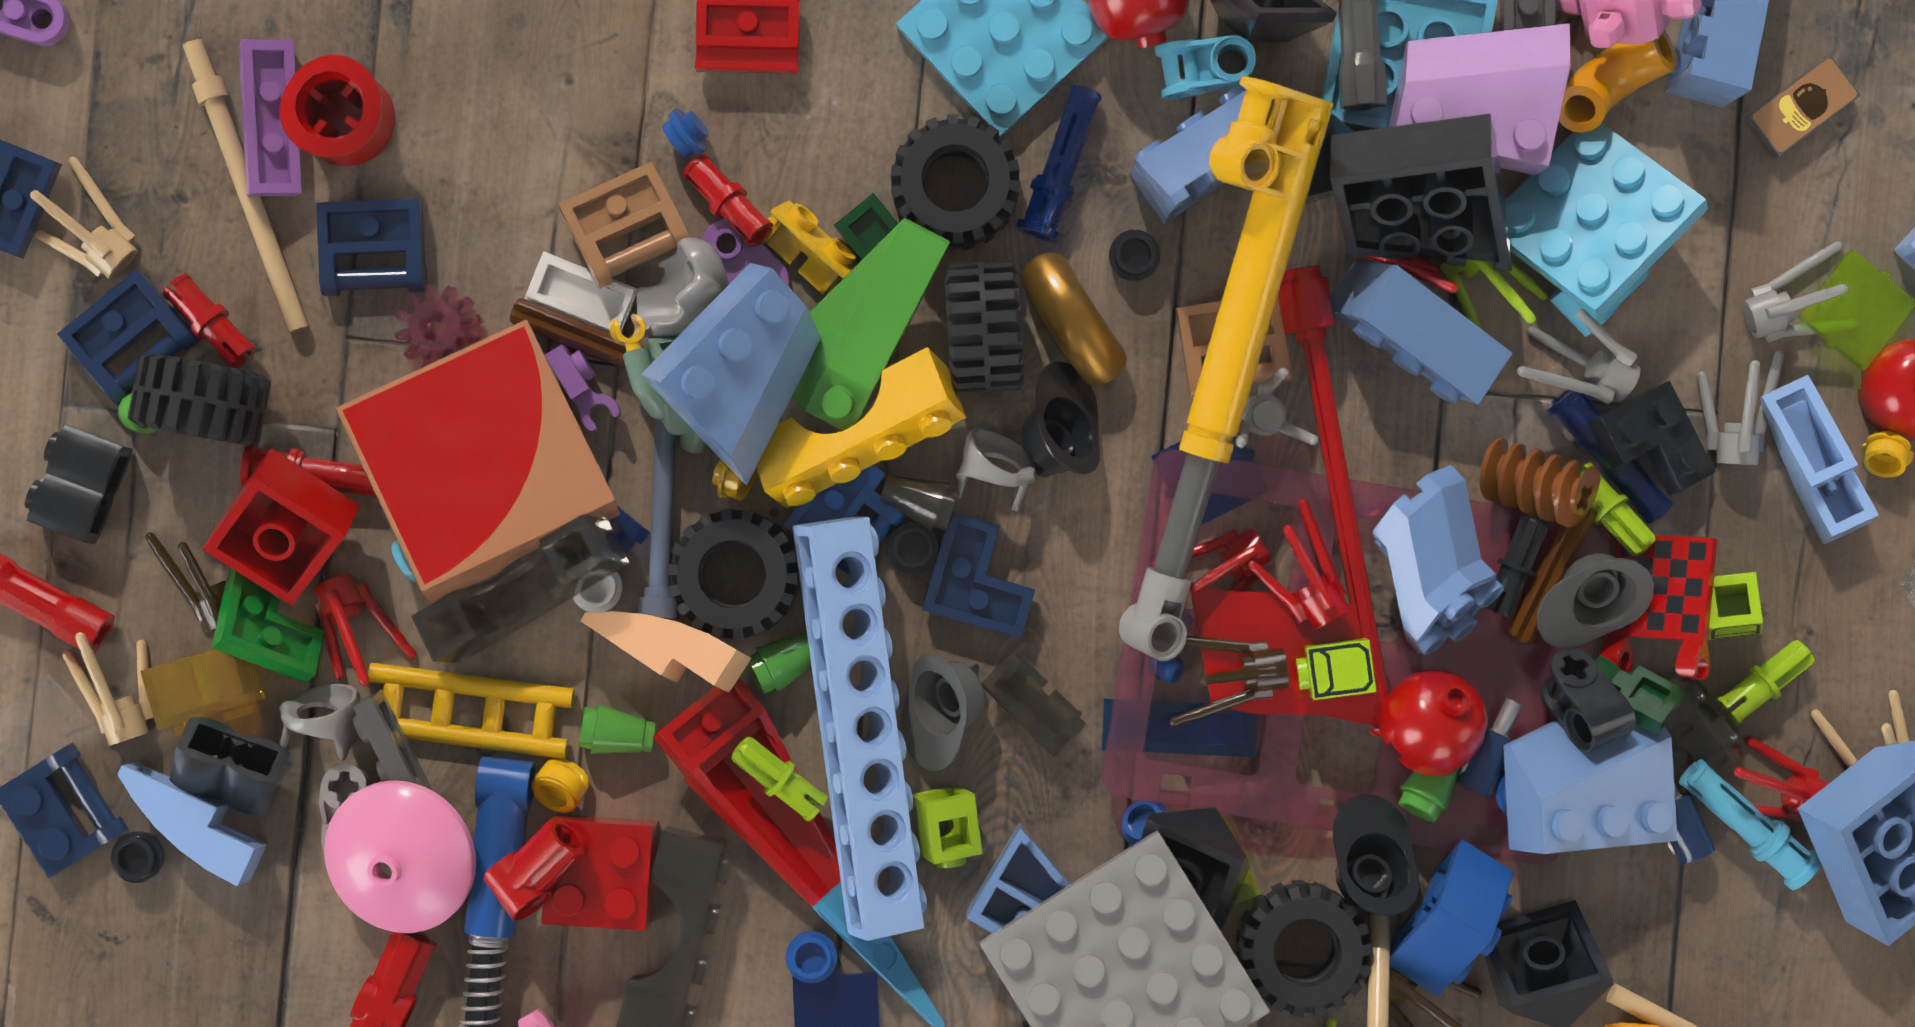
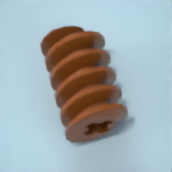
M1500 437L1496 438L1489 445L1484 455L1479 480L1480 491L1484 499L1489 502H1501L1502 505L1510 509L1520 508L1525 514H1538L1540 518L1546 521L1557 520V523L1569 528L1576 526L1589 512L1595 501L1601 477L1599 470L1594 466L1587 468L1582 475L1581 464L1575 460L1568 462L1563 469V458L1557 454L1551 455L1545 462L1544 452L1538 448L1531 450L1527 455L1526 446L1519 442L1513 444L1509 449L1508 441Z

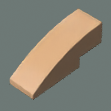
M617 611L586 612L580 620L661 676L678 683L688 668L712 685L729 693L752 659L710 634L680 622L647 614Z

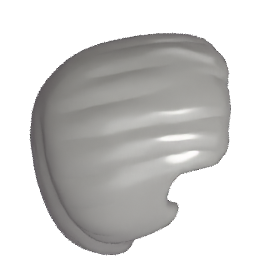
M695 237L681 239L677 245V252L661 260L658 264L659 267L664 268V275L660 282L652 286H641L638 288L636 294L637 315L645 323L646 331L643 336L645 339L679 336L729 285L727 273L719 254L705 240Z

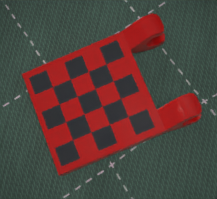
M1655 535L1656 540L1645 552L1637 556L1630 555L1617 540L1615 558L1637 561L1649 571L1654 582V596L1648 609L1636 621L1607 633L1599 655L1609 659L1621 670L1628 673L1633 665L1630 637L1683 641L1676 659L1675 670L1677 674L1691 679H1706L1710 672L1707 642L1718 539Z

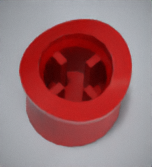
M331 54L311 60L292 76L281 98L280 120L288 138L302 150L319 156L330 164L356 166L373 159L386 147L395 126V111L387 91L375 81L362 64L344 55Z

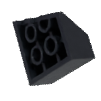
M1491 114L1331 135L1330 180L1348 254L1410 261L1418 254L1445 257V264L1465 266L1467 259L1493 262L1494 270L1512 271L1504 188Z

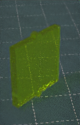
M1851 249L1817 290L1846 284L1849 288L1848 292L1803 308L1797 318L1825 340L1824 345L1827 349L1835 348L1863 371L1867 369L1913 309L1915 300L1889 279V272L1885 270L1880 272Z

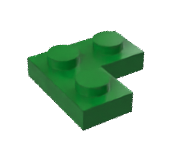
M229 567L211 648L307 683L316 675L324 631L278 614L280 604L278 597Z

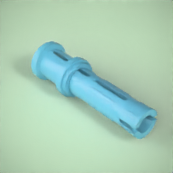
M1699 759L1697 763L1694 762L1683 773L1679 784L1696 796L1731 829L1736 831L1750 845L1749 851H1751L1752 857L1759 862L1766 861L1784 877V885L1790 890H1796L1804 886L1817 873L1821 862L1816 851H1808L1789 834L1790 827L1784 822L1771 821L1768 817L1764 816L1752 803L1716 774L1704 760Z

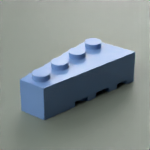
M1701 0V9L1697 15L1690 19L1682 20L1675 47L1677 69L1668 74L1664 92L1723 108L1751 91L1769 0Z

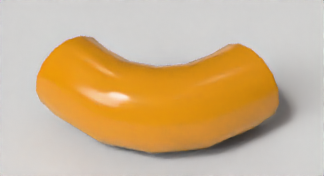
M1664 30L1659 38L1643 44L1615 43L1611 48L1605 49L1579 68L1566 83L1559 122L1562 126L1570 131L1579 133L1593 131L1600 126L1609 110L1624 97L1640 87L1674 72L1677 69V56L1667 32Z

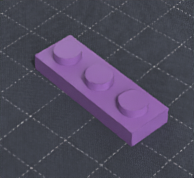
M241 39L239 42L246 196H299L302 193L300 150L288 138L280 120L281 98L288 82L295 74L294 40Z

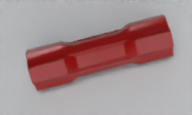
M0 553L1 604L49 629L54 636L78 649L79 646L75 636L79 632H83L86 635L94 653L102 646L113 627L115 619L113 614L81 597L72 596L19 567L14 560Z

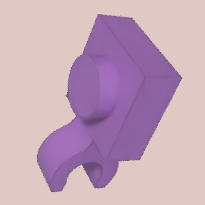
M561 344L544 355L567 394L578 407L581 421L588 430L592 432L599 430L597 423H595L592 417L594 409L599 405H606L614 418L622 416L621 408L615 399L604 394L595 393L589 380L596 375L580 350L572 354L569 348Z

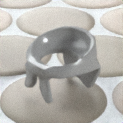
M987 427L974 428L966 436L963 461L955 475L958 480L955 498L960 499L962 497L969 477L1000 486H1019L1012 508L1013 511L1018 512L1028 484H1033L1038 477L1033 461L1023 448L1012 439ZM986 457L1005 460L1014 465L1018 473L1011 474L994 465Z
M327 684L306 690L296 698L283 702L279 707L281 721H283L284 725L280 745L285 749L287 748L290 730L318 738L332 739L338 759L344 761L351 746L356 743V736L358 734L353 723V716L356 715L353 706L360 701L358 690L346 684ZM310 707H326L335 711L322 717L299 718V712Z

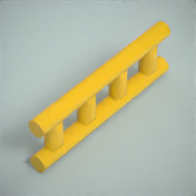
M372 662L369 665L368 676L370 683L384 685L383 692L408 740L566 759L568 739L553 737L556 707L572 709L575 688ZM404 687L435 691L431 722L400 718ZM455 694L485 697L481 728L451 724ZM506 700L536 704L532 734L502 731Z

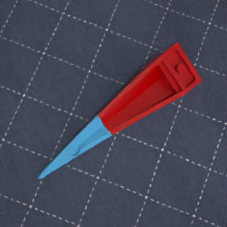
M738 678L729 693L714 686L659 730L653 738L685 776L683 780L930 1026L945 1027L943 1019L891 936L866 941L848 934L836 843L820 812L807 822L802 818L803 816L775 794L770 797L764 793L766 787L732 761L731 757L737 745L746 737H752L784 763L787 761L792 762L767 711L743 681Z

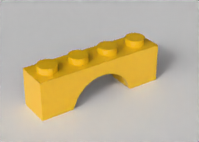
M927 347L882 370L881 387L874 405L866 416L852 427L837 433L819 434L805 429L792 417L779 423L756 468L765 493L786 509L791 506H800L810 502L817 493L837 483H846L855 479L862 470L882 460H892L899 457L906 451V448L927 437H937L946 433L953 424L967 417L959 396L951 383L948 367Z

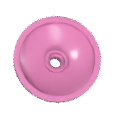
M396 780L368 785L354 793L341 804L333 815L327 829L324 857L332 886L343 903L353 913L375 927L398 933H415L431 929L452 916L461 907L470 893L475 878L476 855L468 827L449 802L424 786ZM380 862L386 863L391 868L392 875H387L383 872Z

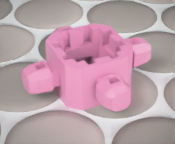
M1556 0L1557 9L1566 14L1582 16L1585 35L1590 39L1591 44L1595 48H1611L1615 43L1643 44L1657 39L1671 19H1690L1697 15L1702 4L1701 0Z

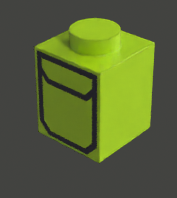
M1756 572L1714 576L1708 632L1709 640L1762 634L1763 618Z
M1367 638L1303 646L1305 658L1296 659L1300 690L1309 689L1312 700L1376 692L1370 641Z

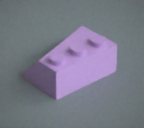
M1570 23L1408 41L1403 56L1389 127L1491 114L1500 168L1531 175L1539 174L1549 167L1569 74L1571 64Z

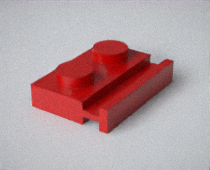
M697 0L695 61L697 72L799 74L800 0Z

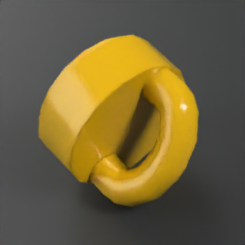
M553 758L548 760L539 770L532 781L531 789L537 800L548 809L555 812L568 813L574 811L578 806L590 782L585 770L576 763L566 759Z

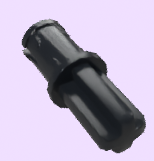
M1523 515L1520 518L1504 559L1498 558L1496 562L1501 565L1496 579L1504 587V590L1485 609L1514 619V613L1529 577H1536L1537 573L1532 570L1549 532V525L1527 515Z

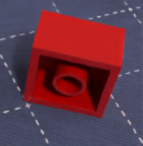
M271 448L219 518L202 550L292 606L344 539L360 505Z
M560 814L550 818H560L566 824L575 827L585 840L583 843L585 853L549 888L552 896L542 907L541 924L646 931L652 924L659 821Z

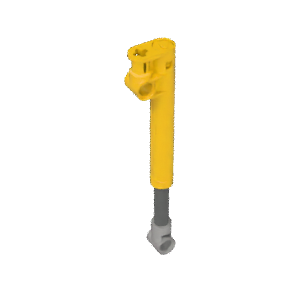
M1242 76L1239 83L1246 91L1238 119L1231 122L1227 136L1220 138L1214 144L1210 152L1209 164L1211 172L1216 179L1253 191L1187 418L1188 428L1184 430L1179 449L1187 452L1155 565L1154 568L1147 567L1137 603L1131 605L1123 613L1119 623L1120 637L1125 644L1159 661H1169L1175 658L1182 651L1186 643L1187 631L1181 617L1192 582L1186 576L1219 463H1229L1234 448L1233 438L1237 437L1334 105L1331 102L1284 86Z

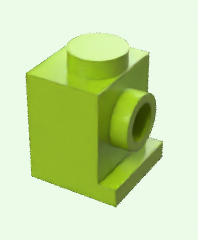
M953 785L912 794L921 857L932 864H936L937 868H954L966 864V857L982 854L974 793L959 785ZM947 820L948 827L945 832L940 834L939 822Z

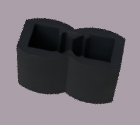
M64 424L60 433L54 432L46 444L44 450V460L48 461L46 473L41 481L35 480L27 492L25 498V508L29 509L27 521L78 541L96 544L108 519L114 496L121 485L133 449Z
M192 717L189 719L176 745L169 780L176 787L189 794L205 798L219 797L226 805L239 812L264 816L269 814L281 788L290 753L272 740L253 735L240 736L234 729L217 720Z

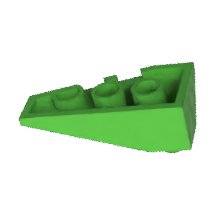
M904 218L809 312L821 339L792 395V398L804 411L842 431L852 427L864 418L881 383L882 370L889 367L950 244L949 240Z

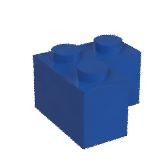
M1461 839L1435 867L1424 901L1397 929L1390 949V967L1437 997L1452 982L1460 984L1469 974L1474 964V959L1479 954L1484 957L1489 955L1501 936L1502 930L1497 928V923L1506 913L1512 902L1513 896L1508 893L1514 871Z

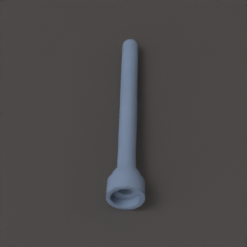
M655 418L649 587H644V597H638V614H647L664 619H679V611L676 608L678 604L675 598L671 597L668 587L670 586V575H667L668 564H671L675 435L668 433L661 419Z

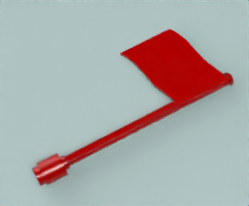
M1320 265L1306 266L1285 271L1278 294L1284 334L1295 335L1297 343H1302L1350 609L1331 622L1314 630L1308 619L1298 624L1290 609L1273 592L1227 591L1205 587L1197 593L1190 592L1199 637L1242 642L1266 640L1268 649H1284L1289 674L1288 688L1273 690V698L1256 699L1230 709L1251 714L1321 715L1370 725L1372 728L1368 729L1369 733L1375 737H1381L1378 715L1382 701L1388 695V689L1323 339L1328 338L1326 329L1336 326L1327 277L1321 276ZM1289 592L1298 601L1302 600L1298 593ZM1361 638L1369 639L1376 692L1312 700L1309 689L1300 690L1296 659L1305 658L1303 646ZM1201 649L1205 674L1240 669V658L1249 656V654ZM1242 681L1207 685L1210 703L1252 689L1244 688Z

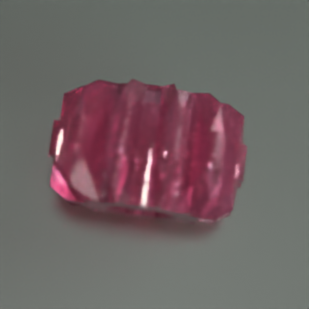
M426 285L424 291L426 302H423L418 296L411 293L406 299L415 310L412 314L404 311H398L396 314V319L409 324V328L396 332L395 339L400 342L412 341L406 348L404 356L409 360H414L422 355L421 368L464 349L466 342L474 344L483 340L482 337L469 332V328L478 327L484 323L483 317L478 314L466 315L473 308L475 301L469 296L457 301L458 290L453 286L448 285L440 297L434 285ZM443 316H447L443 322L450 325L448 334H438L436 340L433 341L432 339L436 334L429 331L431 322L440 323Z

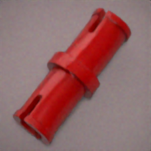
M699 155L686 166L683 178L690 182L710 203L709 211L717 219H725L750 248L758 246L768 238L772 232L771 228L774 227L772 222L766 219L746 198L747 191L738 182L732 183L713 164L708 155Z
M181 274L170 282L175 287V290L166 286L162 293L163 297L169 300L191 324L190 331L197 339H205L227 362L229 367L237 369L249 360L244 355L245 353L249 356L255 354L257 347L250 343L228 319L229 311L220 303L214 304L192 281L189 274Z

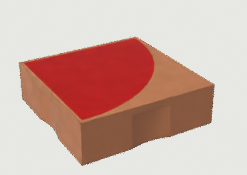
M527 319L335 408L414 577L431 605L498 574L510 563L526 554L559 545L621 515L612 492Z

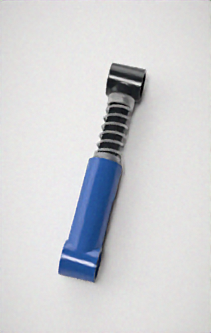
M483 756L478 766L475 784L477 815L473 843L476 855V871L472 888L467 897L464 933L470 934L468 942L473 947L472 950L469 949L467 951L472 956L471 964L465 965L467 968H470L469 978L464 979L469 984L468 992L462 993L464 996H467L466 1006L461 1007L466 1012L465 1020L459 1021L461 1023L459 1027H498L495 1023L501 1019L497 1009L503 1004L498 999V995L504 991V988L500 985V980L506 977L505 973L501 971V966L507 963V960L503 957V952L509 949L508 938L515 936L517 922L511 919L485 883L483 877L496 862L510 853L519 851L525 845L527 818L534 796L531 787L532 781L536 776V765L533 761Z

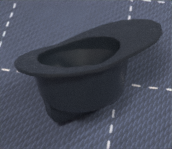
M1060 361L1046 365L1038 375L1036 408L1028 416L1022 427L1021 438L1024 448L1034 461L1036 473L1040 477L1061 474L1069 470L1073 473L1086 475L1095 471L1100 462L1096 396L1091 385L1087 384L1080 377L1071 364Z
M1362 794L1350 798L1338 809L1333 822V843L1337 859L1335 870L1337 886L1341 894L1351 904L1364 909L1365 913L1379 916H1394L1403 913L1416 901L1420 889L1419 872L1415 862L1410 832L1404 816L1393 803L1378 795Z

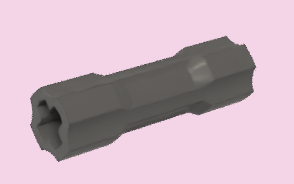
M1337 0L1339 3L1342 61L1338 70L1340 110L1364 111L1385 107L1387 105L1385 65L1380 58L1377 0Z

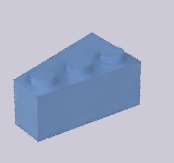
M1355 259L1331 295L1334 317L1353 329V332L1367 343L1377 348L1380 347L1392 355L1393 358L1391 360L1406 372L1414 376L1420 374L1432 382L1430 386L1431 391L1456 405L1458 400L1479 405L1513 354L1397 265Z
M1018 823L967 908L966 918L993 933L1069 886L1071 882L1023 826Z

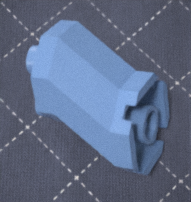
M1452 465L1423 477L1416 483L1423 492L1417 494L1411 500L1403 494L1392 504L1372 532L1373 537L1376 539L1374 541L1375 546L1390 562L1405 639L1418 653L1422 652L1425 656L1434 653L1443 645L1448 637L1453 642L1462 640L1476 626L1477 620L1473 616L1478 610L1490 605L1504 590V587L1497 581L1496 574L1481 559L1466 480Z

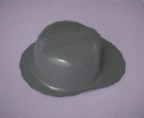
M1601 553L1589 554L1576 560L1567 569L1563 580L1552 586L1541 601L1537 612V629L1542 639L1554 647L1568 649L1583 645L1636 621L1648 609L1654 596V582L1649 571L1637 561L1624 558L1616 559L1614 556Z
M929 654L921 656L914 663L903 709L901 727L909 754L920 767L929 771L945 770L950 766L959 753L965 730L983 714L985 693L978 678L979 665L976 662H947L942 657Z

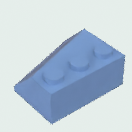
M1237 85L1219 98V102L1222 105L1206 116L1202 111L1194 114L1176 128L1179 133L1163 143L1160 140L1151 143L1134 156L1136 161L1130 172V177L1163 225L1225 184L1216 179L1211 172L1209 164L1210 152L1220 138L1227 136L1231 122L1238 119L1246 91L1241 85Z
M750 263L642 372L641 376L735 475L747 485L821 336L806 305L772 268Z
M1553 721L1503 745L1509 850L1551 854L1677 841L1672 737L1665 726L1659 735H1656L1636 724L1635 729L1631 733L1590 752H1583L1573 744L1562 725L1557 721Z
M1915 741L1873 748L1798 808L1845 922L1887 946L1891 945L1915 925Z

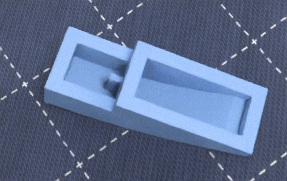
M1809 375L1761 396L1760 401L1780 456L1822 544L1825 545L1870 524L1879 514L1854 471L1858 466L1857 461Z
M139 762L121 766L117 775L133 801L154 827L175 847L207 871L237 887L251 881L267 843L221 823L229 807L218 798H205L189 794L176 787L169 780V776Z

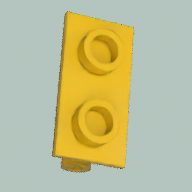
M788 200L770 211L772 216L768 220L772 222L774 227L771 228L772 232L764 242L789 265L803 252L808 259L797 272L823 296L829 293L859 264L855 260L856 254L851 247L838 238H830L817 226L818 219L805 206L798 203L793 204Z

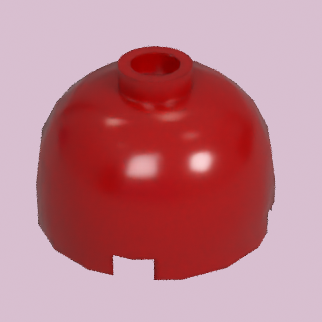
M1087 0L1089 10L1096 25L1106 36L1117 41L1135 40L1138 49L1166 42L1165 31L1181 23L1188 12L1190 0Z
M1903 339L1879 348L1865 362L1861 372L1864 373L1861 379V389H1858V402L1866 420L1878 432L1890 431L1901 435L1908 441H1915V339Z
M1425 669L1407 676L1382 701L1378 715L1381 737L1386 746L1392 742L1394 748L1402 755L1398 760L1406 768L1424 776L1444 777L1466 765L1483 744L1488 726L1485 703L1477 689L1464 677L1448 670Z

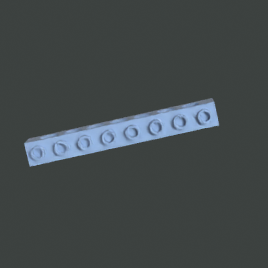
M846 517L794 525L793 534L847 931L849 935L870 941L924 929L922 913L926 911L927 901L924 889L918 882L916 862L920 858V848L915 834L911 832L909 812L913 808V796L910 786L904 780L902 761L906 757V744L902 733L897 728L895 710L899 707V692L895 682L891 679L888 659L892 656V641L889 632L884 628L882 607L885 605L886 595L884 585L881 579L877 577L875 556L879 550L877 533L870 526L869 517ZM844 559L849 567V577L843 585H840L836 578V567ZM849 611H852L856 618V627L854 632L847 636L843 630V619ZM859 662L863 669V678L860 684L854 688L849 676L851 668ZM866 713L870 721V728L866 736L860 739L856 729L857 722ZM871 765H874L877 772L876 781L867 790L863 781L864 774ZM881 816L884 825L883 831L879 838L873 841L870 833L871 825L877 817ZM888 867L890 871L889 884L884 890L879 891L877 885L878 876L883 869Z

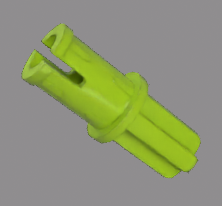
M1592 462L1583 466L1582 475L1587 468L1594 466ZM1600 474L1599 489L1591 506L1596 512L1595 524L1603 523L1630 555L1637 556L1642 554L1656 540L1655 535L1626 504L1628 500L1626 494L1619 495Z
M1793 640L1760 667L1757 665L1751 666V674L1726 694L1718 697L1716 702L1724 712L1741 699L1743 703L1727 715L1734 724L1739 725L1742 723V720L1771 697L1776 700L1781 697L1780 690L1811 667L1815 659L1811 651L1803 643Z
M746 737L735 748L731 757L732 761L766 787L764 791L766 795L770 797L775 794L803 816L802 818L807 822L820 812L815 807L817 804L820 806L825 805L828 795L819 791L795 772V765L791 761L784 763L752 737Z

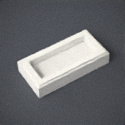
M543 251L524 299L609 333L611 320L617 318L623 335L636 303L638 289L617 280L599 289L589 269Z

